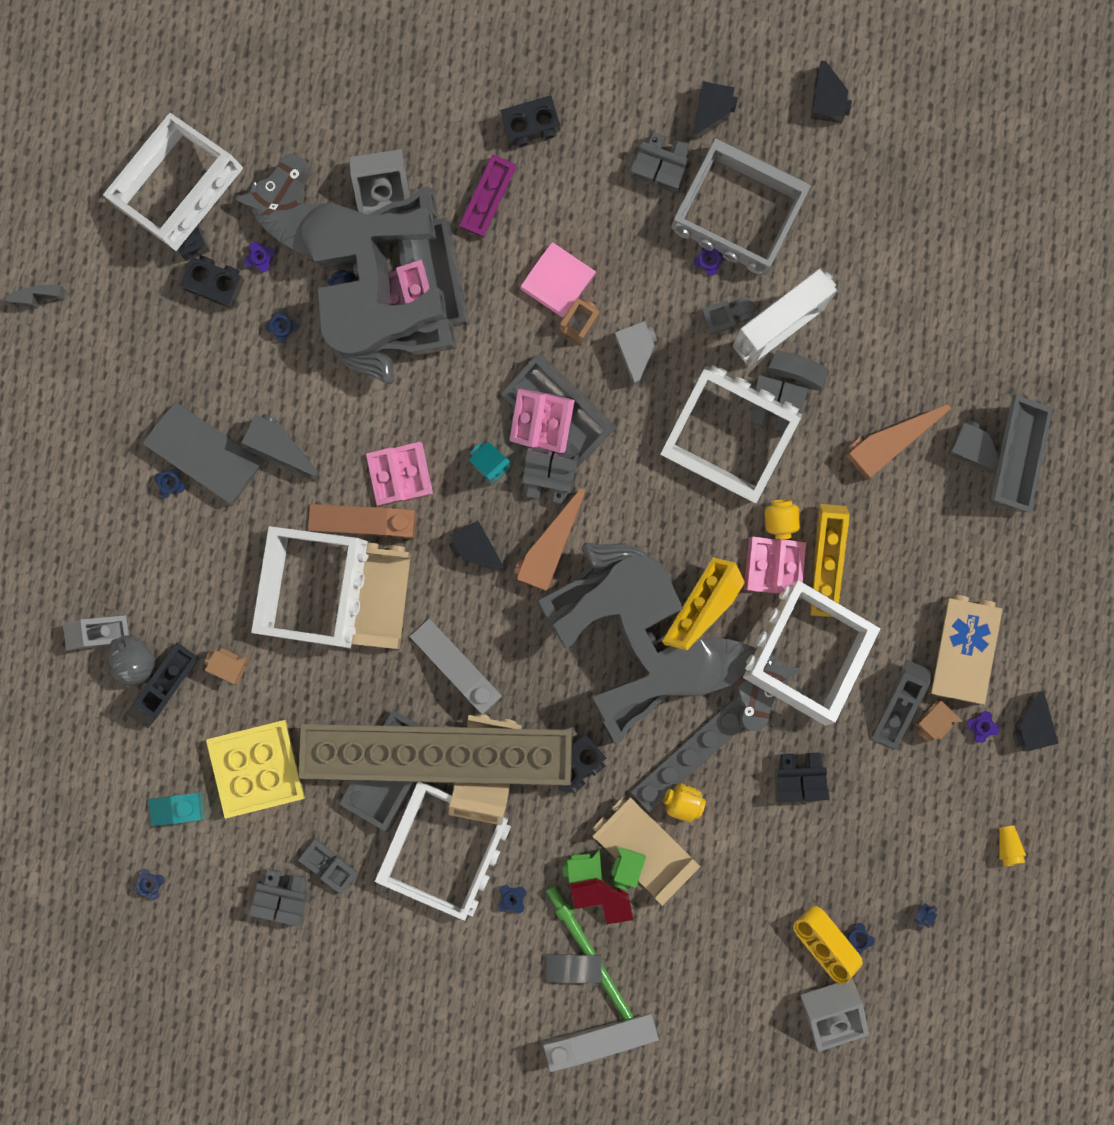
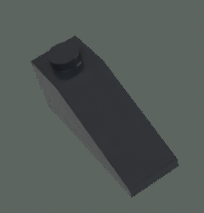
M177 642L126 714L146 728H149L199 657Z

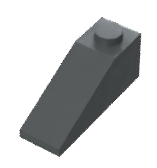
M255 414L242 441V449L316 481L318 471L282 427L276 424L277 420L265 414L262 417Z
M909 660L905 661L873 733V740L897 749L930 685V669Z

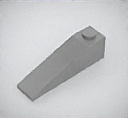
M430 618L410 636L482 715L503 697Z
M650 1013L548 1039L543 1046L550 1072L656 1042L659 1041L653 1015Z

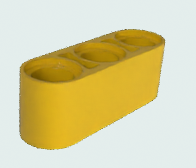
M817 906L809 907L794 923L793 928L796 935L835 982L846 984L862 967L863 961L859 953L821 908Z

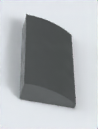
M446 217L433 220L436 239L397 240L401 266L422 260L430 289L438 287L444 292L447 319L453 322V326L470 324L450 221ZM437 322L427 324V325H425V326H423V327L432 326V325L436 324Z
M542 354L535 355L501 393L514 407L516 405L518 389L532 390L573 399L574 406L565 453L579 455L577 468L617 428Z
M1012 395L991 501L1012 511L1031 513L1053 408L1019 395Z
M177 402L165 413L143 442V445L233 506L263 464L262 460L249 451L242 449L240 445Z
M392 710L384 726L423 727ZM352 780L339 805L383 831L389 832L417 782Z

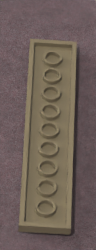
M301 724L299 779L571 785L572 730Z

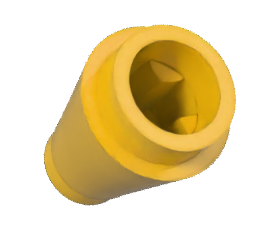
M1015 826L999 828V860H1002L1003 866L1025 863L1024 856H1026Z

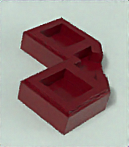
M598 878L570 883L575 909L602 905L607 925L634 920L628 893L620 889L615 890Z

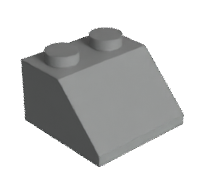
M402 149L349 157L358 212L370 214L392 202L410 198Z
M852 978L846 984L836 982L833 985L814 989L801 995L804 1011L818 1052L869 1036L863 1003Z

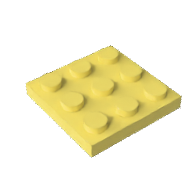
M286 720L206 739L225 819L305 799Z

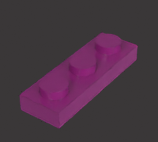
M492 154L459 225L461 229L481 238L485 237L517 168L516 164Z

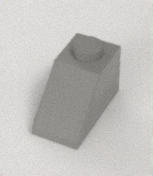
M645 321L615 332L614 335L634 386L639 384L654 350V342L657 341L652 326L647 328Z
M126 615L81 619L63 624L66 651L112 645L119 637L129 636Z

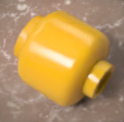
M789 499L771 501V505L765 508L766 531L770 534H775V539H790L791 533H795L800 529L799 507L792 504V500Z
M679 783L673 789L669 788L667 790L663 803L667 805L666 810L669 816L690 823L695 818L699 819L701 817L706 800L703 799L700 790Z

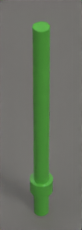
M556 886L546 890L556 907L555 912L560 920H564L583 954H596L574 918L572 907L569 903H565ZM601 963L602 986L622 1019L634 1018Z

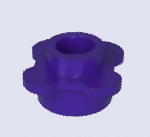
M258 242L251 243L249 255L244 259L246 266H254L261 272L268 271L271 258L275 255L274 249L272 247L265 248L260 246ZM262 255V258L257 259V256Z
M702 247L699 257L694 259V265L696 268H703L707 271L708 275L713 276L717 273V267L720 263L724 262L725 258L716 249L710 251ZM710 257V258L712 259V261H711V262H708V261H707V258Z
M988 711L981 712L979 717L969 719L967 722L968 728L972 729L975 740L979 743H983L987 737L999 733V726L994 724L991 719L992 714ZM982 724L986 726L984 730L981 729Z

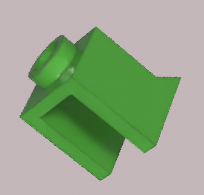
M617 846L621 857H616L611 875L614 876L613 886L629 891L630 886L637 887L646 856Z
M599 849L592 857H590V853L571 854V858H568L567 861H562L563 877H569V884L593 878L602 880Z

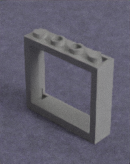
M715 138L673 220L671 229L675 230V233L682 238H691L698 241L699 245L704 249L710 251L716 249L723 254L725 259L731 262L738 261L746 265L748 270L755 274L762 273L767 275L811 185ZM715 160L795 199L766 259L685 219Z

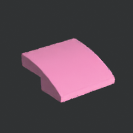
M552 242L529 273L520 289L562 318H565L575 300L579 298L580 294L594 277L596 271Z
M422 260L397 267L396 271L389 272L391 305L410 303L430 289Z
M518 389L509 441L529 447H540L558 453L565 452L574 400L532 390Z
M422 442L366 454L377 506L433 495Z
M749 537L744 590L780 594L784 591L786 585L798 580L803 583L806 542Z

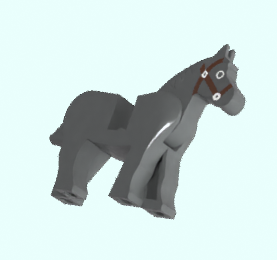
M288 154L280 160L270 177L258 183L254 182L249 194L236 197L237 201L251 208L258 222L271 235L297 253L313 259L314 262L328 271L354 267L355 276L360 281L318 288L322 335L345 366L357 373L375 377L386 384H392L394 382L393 363L387 353L401 352L417 356L457 349L453 322L447 319L444 292L438 287L429 289L410 303L403 305H391L390 303L391 283L389 268L382 246L397 240L436 239L433 220L438 218L435 192L429 186L420 188L408 199L392 202L370 214H363L334 203L304 204L305 191L303 184L308 180L311 168L300 156ZM437 322L436 324H434V325H432V326L423 327V326H425V325H427V324Z
M584 543L581 550L589 565L595 570L605 572L595 578L573 581L536 601L548 624L552 625L564 649L574 645L580 633L590 623L604 616L615 615L624 644L633 660L645 675L590 696L601 716L600 721L613 744L623 741L629 728L637 721L645 718L667 696H701L731 685L735 688L738 701L743 704L738 715L740 725L752 731H759L767 725L773 701L777 697L743 678L746 672V661L750 655L755 654L757 648L729 639L699 637L688 650L668 645L658 650L655 649L658 643L653 634L646 632L645 629L683 608L664 567L641 549L622 543L604 545ZM568 609H571L567 614H565L564 616H562V617L560 618V616H561L565 611H567ZM771 655L763 668L764 673L787 686L788 678L800 671L797 667L783 666Z

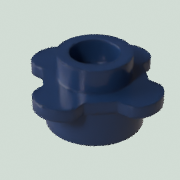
M340 270L333 273L331 278L327 280L329 286L353 282L354 276L352 271Z
M278 311L276 316L266 323L265 328L267 332L273 333L276 336L278 342L284 343L287 341L289 334L297 330L298 325L295 321H291L284 311ZM281 324L284 325L283 329L279 328Z
M171 468L169 471L155 475L154 480L158 484L161 497L168 498L170 494L175 492L182 493L184 491L185 485L180 481V471L177 468ZM169 480L172 481V484H171V485H168V484H167V482H168Z
M143 869L139 872L140 878L137 884L134 885L133 891L136 895L141 894L148 896L149 900H156L159 897V888L164 884L165 879L160 874L154 875L148 869ZM147 882L151 883V887H147Z
M503 885L500 888L501 901L498 903L499 910L502 912L511 910L517 914L522 913L525 909L523 897L526 896V890L523 887L516 889ZM510 897H514L515 901L511 902L509 900Z
M925 903L913 920L919 925V929L922 930L925 926L930 928L938 916L934 913L937 909L936 906L933 905L931 907Z
M862 923L855 924L854 929L843 933L859 955L862 954V951L874 945V937L865 931V925ZM857 937L861 938L859 942L856 941Z

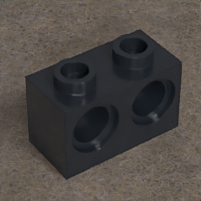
M551 95L500 110L510 146L516 145V148L530 145L533 139L541 137L542 140H549L556 137L557 132H560V122ZM541 115H547L551 118V121L546 125H541L537 122V118ZM521 122L526 128L522 132H515L511 129L512 125Z
M202 255L199 259L191 256L179 286L184 291L233 310L244 283V279L239 275L240 271L228 265H225L224 269L214 265V260ZM198 271H207L205 280L201 282L195 281V275ZM224 280L232 281V286L228 291L219 290L220 283Z
M586 734L572 744L571 768L575 771V778L571 781V785H558L565 794L569 791L575 794L586 784L583 779L587 775L592 773L595 776L606 766L603 761L607 758ZM584 749L594 751L595 760L593 763L586 765L580 761V753Z

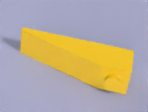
M820 504L812 589L839 604L850 514L847 506ZM811 604L810 615L833 617Z
M714 557L711 559L684 604L683 609H681L663 639L665 645L688 650L734 602L745 583L735 562Z

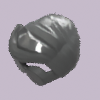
M128 635L119 637L114 641L108 652L110 673L121 684L136 686L151 679L155 658L139 637Z

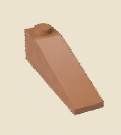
M947 404L870 435L865 440L859 437L848 447L851 452L847 455V458L868 480L946 414L951 407Z
M580 488L528 551L525 559L519 558L514 571L515 574H518L517 581L546 592L548 591L586 490Z
M310 504L308 531L415 539L417 513L415 510Z

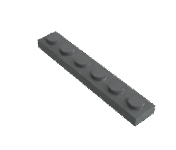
M737 696L631 791L648 812L664 799L669 788L673 789L675 785L682 783L743 728L738 719L743 704L738 701Z

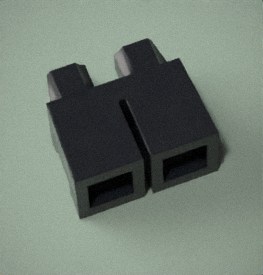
M820 752L805 753L806 768H796L795 754H780L779 769H775L776 802L830 800L829 789L827 788V768L823 767Z

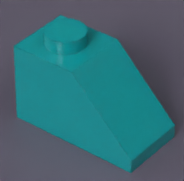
M489 441L485 445L482 443L478 444L470 452L472 455L469 459L470 463L491 485L511 468L510 461Z
M202 792L148 799L151 826L205 819Z

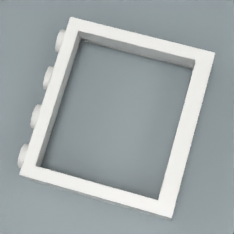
M169 113L105 191L103 196L123 213L177 251L242 171L243 167L231 154ZM185 136L215 157L216 161L164 225L159 228L127 203L179 139Z
M819 269L740 330L733 348L748 367L756 363L826 308L837 291L835 288L836 284L831 279L832 276L826 272L824 274Z
M706 365L660 455L757 503L801 420L802 414L798 412V408L785 401L784 404L775 401V396L763 389L757 392L750 388L751 383L740 377H736L734 380L726 376L727 371L721 367L718 368L714 365L709 367ZM707 380L790 421L756 486L675 445Z
M269 526L251 633L351 648L352 637L356 635L354 627L355 618L360 611L359 593L365 580L363 569L364 562L368 559V554H366L368 541L353 537ZM288 538L348 546L334 637L274 628Z
M798 580L786 585L784 591L780 593L779 599H781L778 608H774L767 619V622L770 624L766 632L763 631L756 641L758 648L755 654L750 655L747 659L746 672L743 678L826 726L836 722L880 628ZM799 597L859 632L823 706L763 672V668Z
M418 782L375 882L465 921L467 915L473 917L479 903L474 898L478 890L484 891L490 877L485 875L489 865L495 866L500 854L496 847L499 840H506L511 826L507 825L508 818L506 817L503 818L502 825L497 824L462 908L390 877L425 794L428 793L449 803L453 795L425 782Z

